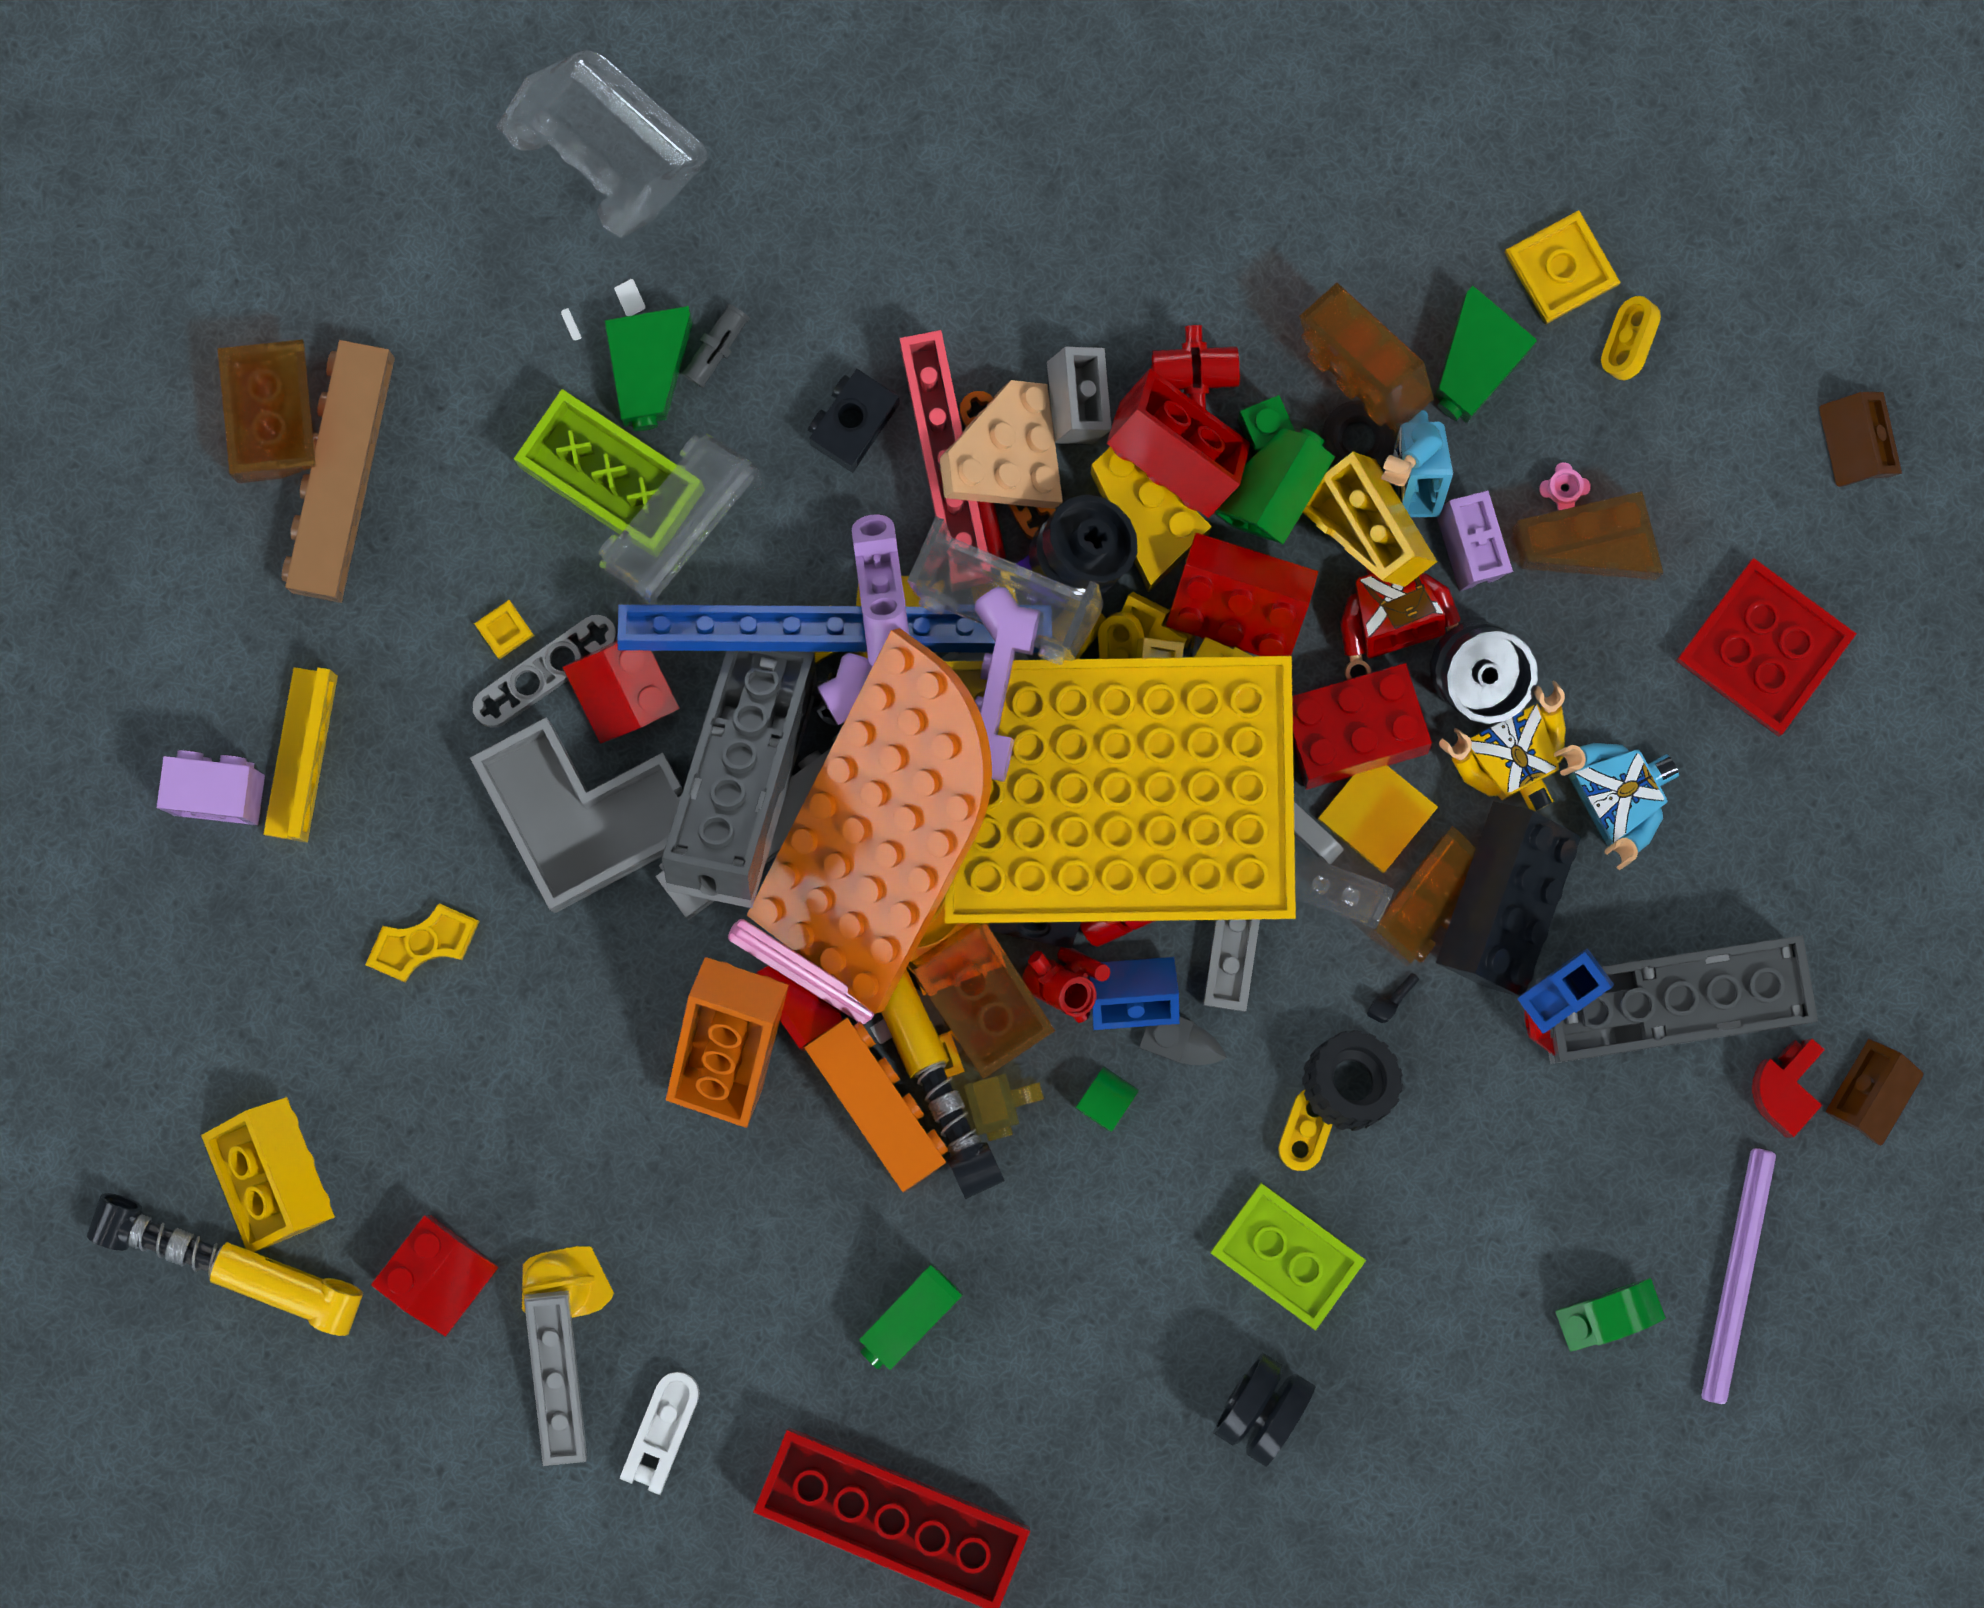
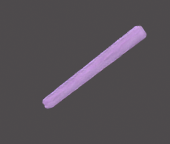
M1755 1148L1750 1151L1701 1394L1702 1399L1713 1403L1725 1404L1728 1398L1776 1159L1775 1153L1769 1150Z

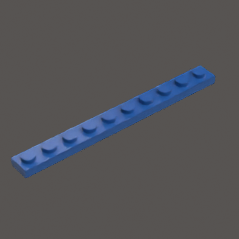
M618 605V650L867 652L861 606ZM906 607L909 635L932 652L993 653L995 646L994 639L975 612V607ZM1025 607L1040 610L1033 653H1051V608Z

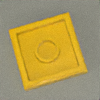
M1579 210L1511 246L1504 252L1545 324L1563 316L1621 283Z
M1385 765L1353 775L1317 820L1379 871L1385 873L1438 806L1389 766Z

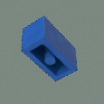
M1174 957L1101 962L1110 968L1109 978L1101 982L1089 976V980L1096 988V1001L1091 1009L1093 1030L1180 1024L1179 990Z

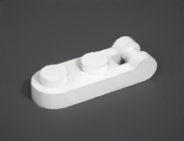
M673 1372L667 1374L659 1381L620 1476L621 1480L631 1484L634 1480L648 1485V1491L661 1495L699 1399L698 1384L689 1374ZM644 1453L660 1458L656 1470L641 1464Z

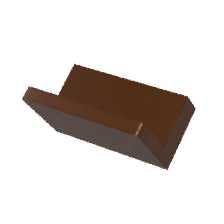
M1859 392L1819 407L1837 486H1848L1870 478H1889L1902 474L1884 392Z
M1868 1038L1825 1112L1837 1121L1859 1130L1873 1143L1881 1146L1920 1083L1924 1073L1902 1053Z

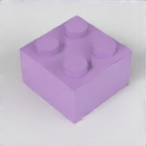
M182 750L177 751V758L163 756L157 801L158 809L179 817L250 825L259 824L265 775L254 769V763L246 762V758L220 755V762H212L211 758L203 757L204 754Z

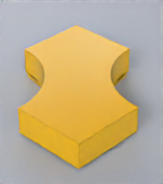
M438 904L429 918L414 927L396 929L382 926L365 965L406 983L411 973L428 960L438 957H451L463 960L480 921L442 904Z

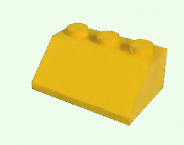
M287 1097L246 1110L201 1135L247 1250L252 1252L260 1251L315 1228L335 1217L330 1206L329 1196L324 1190L314 1166V1158L306 1146L299 1128L298 1118L294 1111H292Z

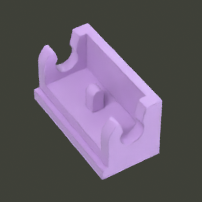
M1489 491L1449 500L1443 505L1441 515L1437 517L1459 591L1472 588L1485 581L1488 583L1494 582L1513 572Z

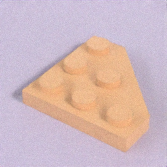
M1011 380L994 396L995 398L974 418L963 431V434L940 457L944 498L1054 509L1062 504L1063 500L1048 385Z

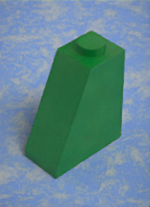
M1474 286L1467 291L1462 301L1435 397L1440 400L1438 407L1446 416L1454 421L1461 418L1465 423L1469 422L1537 342L1535 337Z
M689 306L605 320L621 420L625 427L632 426L633 431L651 430L658 427L657 421L667 420L693 324Z
M1282 428L1245 464L1240 485L1214 514L1235 529L1284 544L1335 456L1322 446L1324 439L1316 433L1302 428L1300 433Z
M931 1264L859 1339L864 1345L860 1353L876 1369L879 1370L884 1364L891 1370L962 1297L963 1293Z

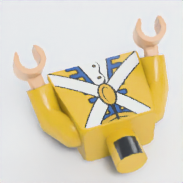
M1552 681L1554 691L1548 697H1544V693L1539 685L1535 687L1534 695L1542 705L1541 709L1538 704H1535L1472 738H1469L1462 731L1455 728L1454 732L1458 736V741L1452 747L1443 738L1440 740V747L1452 756V761L1466 784L1489 797L1499 796L1501 800L1520 791L1528 808L1534 811H1538L1554 802L1542 779L1559 770V763L1564 758L1561 755L1554 757V753L1565 746L1566 732L1561 706L1564 702L1565 694L1556 681Z

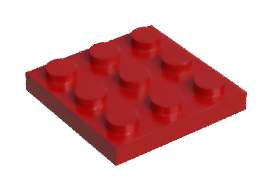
M1752 558L1676 659V662L1776 736L1780 737L1857 633L1762 563Z

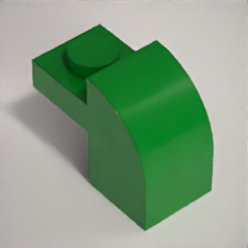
M1651 1278L1615 1288L1601 1296L1568 1305L1555 1311L1570 1352L1621 1339L1666 1319Z

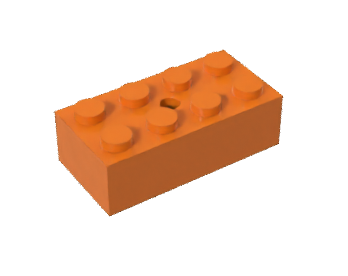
M705 957L688 996L666 1101L747 1128L763 1089L789 985L768 976H761L734 967L727 962H719Z
M846 1018L804 1048L901 1191L906 1192L947 1164L943 1155L949 1150L934 1129L928 1133L923 1129L918 1120L924 1116V1113L911 1094L908 1093L902 1097L893 1084L898 1082L900 1078L885 1057L879 1061L876 1060L870 1051V1048L876 1045L861 1021L852 1025L850 1020Z

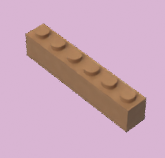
M339 340L337 352L331 351L329 354L326 373L327 376H331L328 392L321 393L317 413L319 417H322L319 433L314 432L312 434L309 444V457L313 458L310 474L305 473L303 475L300 485V498L304 499L301 515H295L291 527V540H295L292 557L286 556L282 568V581H286L285 588L293 594L342 603L395 360L389 349Z

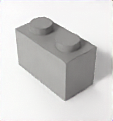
M1064 347L1047 361L1055 443L1094 444L1111 431L1105 348Z

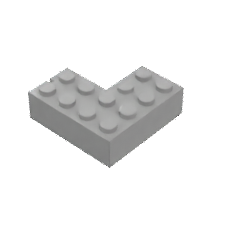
M547 718L470 757L540 893L552 912L557 913L663 856L681 796H677L683 792L677 776L663 753L589 792L554 726Z

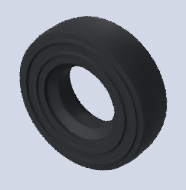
M1353 400L1337 406L1325 419L1320 433V437L1324 439L1322 446L1335 456L1331 466L1334 467L1351 453L1344 447L1342 442L1344 429L1353 423H1363L1373 431L1375 443L1369 452L1362 455L1376 459L1382 469L1388 456L1394 454L1397 440L1396 428L1389 414L1379 405L1364 400Z

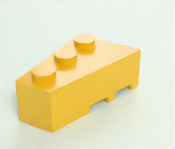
M1109 447L1092 463L1090 474L1101 496L1118 505L1131 520L1137 534L1138 553L1134 563L1149 592L1189 554L1195 533L1208 536L1212 526L1197 511L1185 506L1179 496L1165 486H1159L1152 482L1146 472L1131 461H1125L1118 457L1112 447Z
M1352 452L1325 473L1302 513L1316 523V526L1325 534H1329L1345 547L1344 549L1382 581L1405 587L1438 561L1390 482L1381 479L1384 472L1376 459Z

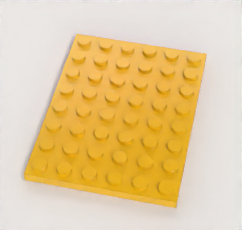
M1292 656L1013 660L998 735L1011 737L1014 740L1007 776L1004 782L992 779L989 803L983 823L945 894V923L1296 919ZM945 661L965 684L974 701L977 696L984 697L987 680L981 679L983 661Z

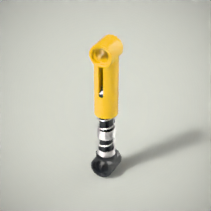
M906 968L887 1006L881 1013L909 1077L919 1078L917 1084L923 1086L927 1093L925 1101L929 1102L928 1107L931 1113H933V1119H935V1122H940L943 1128L941 1136L947 1137L949 1141L947 1149H949L948 1152H950L951 1157L948 1159V1163L964 1198L967 1199L1005 1180L988 1143H982L980 1141L981 1138H978L979 1135H974L976 1129H971L966 1118L968 1112H963L965 1108L964 1102H962L959 1091L952 1088L950 1083L952 1077H947L944 1070L949 1058Z
M111 1193L101 1194L87 1233V1238L93 1243L120 1251L127 1250L129 1246L135 1247V1249L140 1248L141 1251L150 1249L155 1251L159 1258L165 1256L166 1261L169 1260V1262L172 1261V1263L175 1262V1264L181 1266L189 1264L196 1272L200 1269L207 1271L210 1282L307 1319L311 1326L322 1332L337 1336L349 1335L363 1296L362 1290L355 1285L333 1278L322 1279L229 1242H226L221 1248H217V1243L212 1246L199 1241L200 1236L194 1239V1234L188 1233V1231L185 1232V1230L182 1231L179 1228L173 1231L165 1228L164 1222L161 1226L152 1223L151 1217L143 1215L141 1211L142 1206L134 1200Z

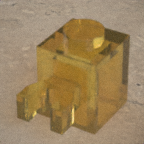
M1006 1074L964 1085L977 1135L986 1134L988 1142L1013 1135L1011 1127L1019 1125L1016 1107L1044 1100L1040 1083L1010 1090Z

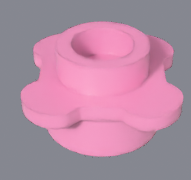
M1559 463L1555 467V474L1549 480L1542 481L1539 491L1543 497L1552 499L1557 504L1560 512L1570 513L1574 510L1575 502L1579 497L1589 493L1590 482L1573 470L1569 463ZM1561 485H1568L1569 490L1567 492L1562 491Z

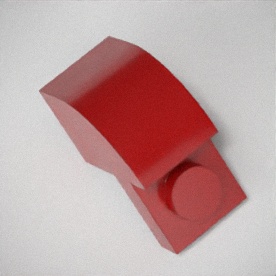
M1812 1038L1805 1039L1801 1043L1797 1040L1792 1041L1778 1057L1783 1063L1780 1067L1771 1058L1762 1060L1753 1077L1752 1094L1758 1111L1785 1138L1795 1137L1822 1106L1820 1102L1797 1083L1799 1078L1825 1050Z

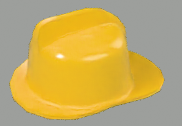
M575 1246L540 1253L530 1257L523 1264L522 1310L524 1312V1297L526 1294L569 1290L572 1318L589 1315L601 1310L613 1297V1289L590 1246Z

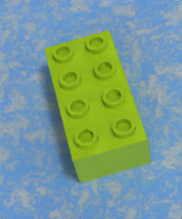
M561 389L514 457L521 470L658 561L661 560L707 492L701 480L563 389Z

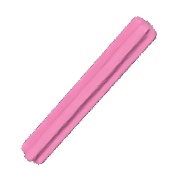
M739 919L731 927L728 939L733 944L857 1022L861 1021L862 1024H866L873 1018L874 1013L847 993L848 986L841 980L744 919Z

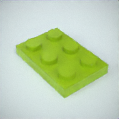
M1262 1183L1257 1186L1210 1251V1254L1315 1331L1366 1262L1363 1257Z

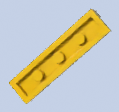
M317 667V671L293 668L263 833L265 836L308 843L338 675L330 669Z

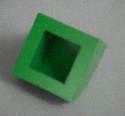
M1103 1066L1075 1109L1111 1133L1139 1090Z

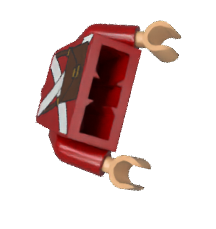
M1366 568L1368 575L1360 577L1355 581L1356 593L1347 598L1340 624L1344 653L1350 658V662L1345 668L1346 679H1352L1350 670L1356 664L1363 665L1366 674L1371 673L1370 666L1362 659V654L1365 652L1368 659L1443 636L1445 634V627L1449 631L1459 625L1458 622H1460L1461 617L1449 588L1427 573H1422L1403 587L1382 581Z

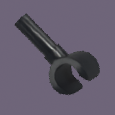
M1411 973L1392 994L1390 1000L1377 994L1367 1012V1016L1380 1023L1388 1022L1396 1013L1402 999L1416 985L1419 978Z

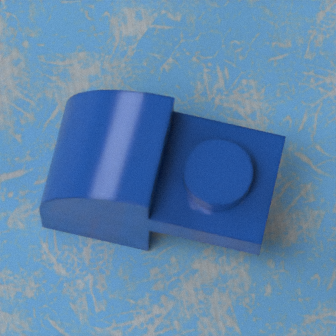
M1587 948L1558 967L1517 999L1544 1034L1574 1012L1577 1013L1611 989L1614 983Z

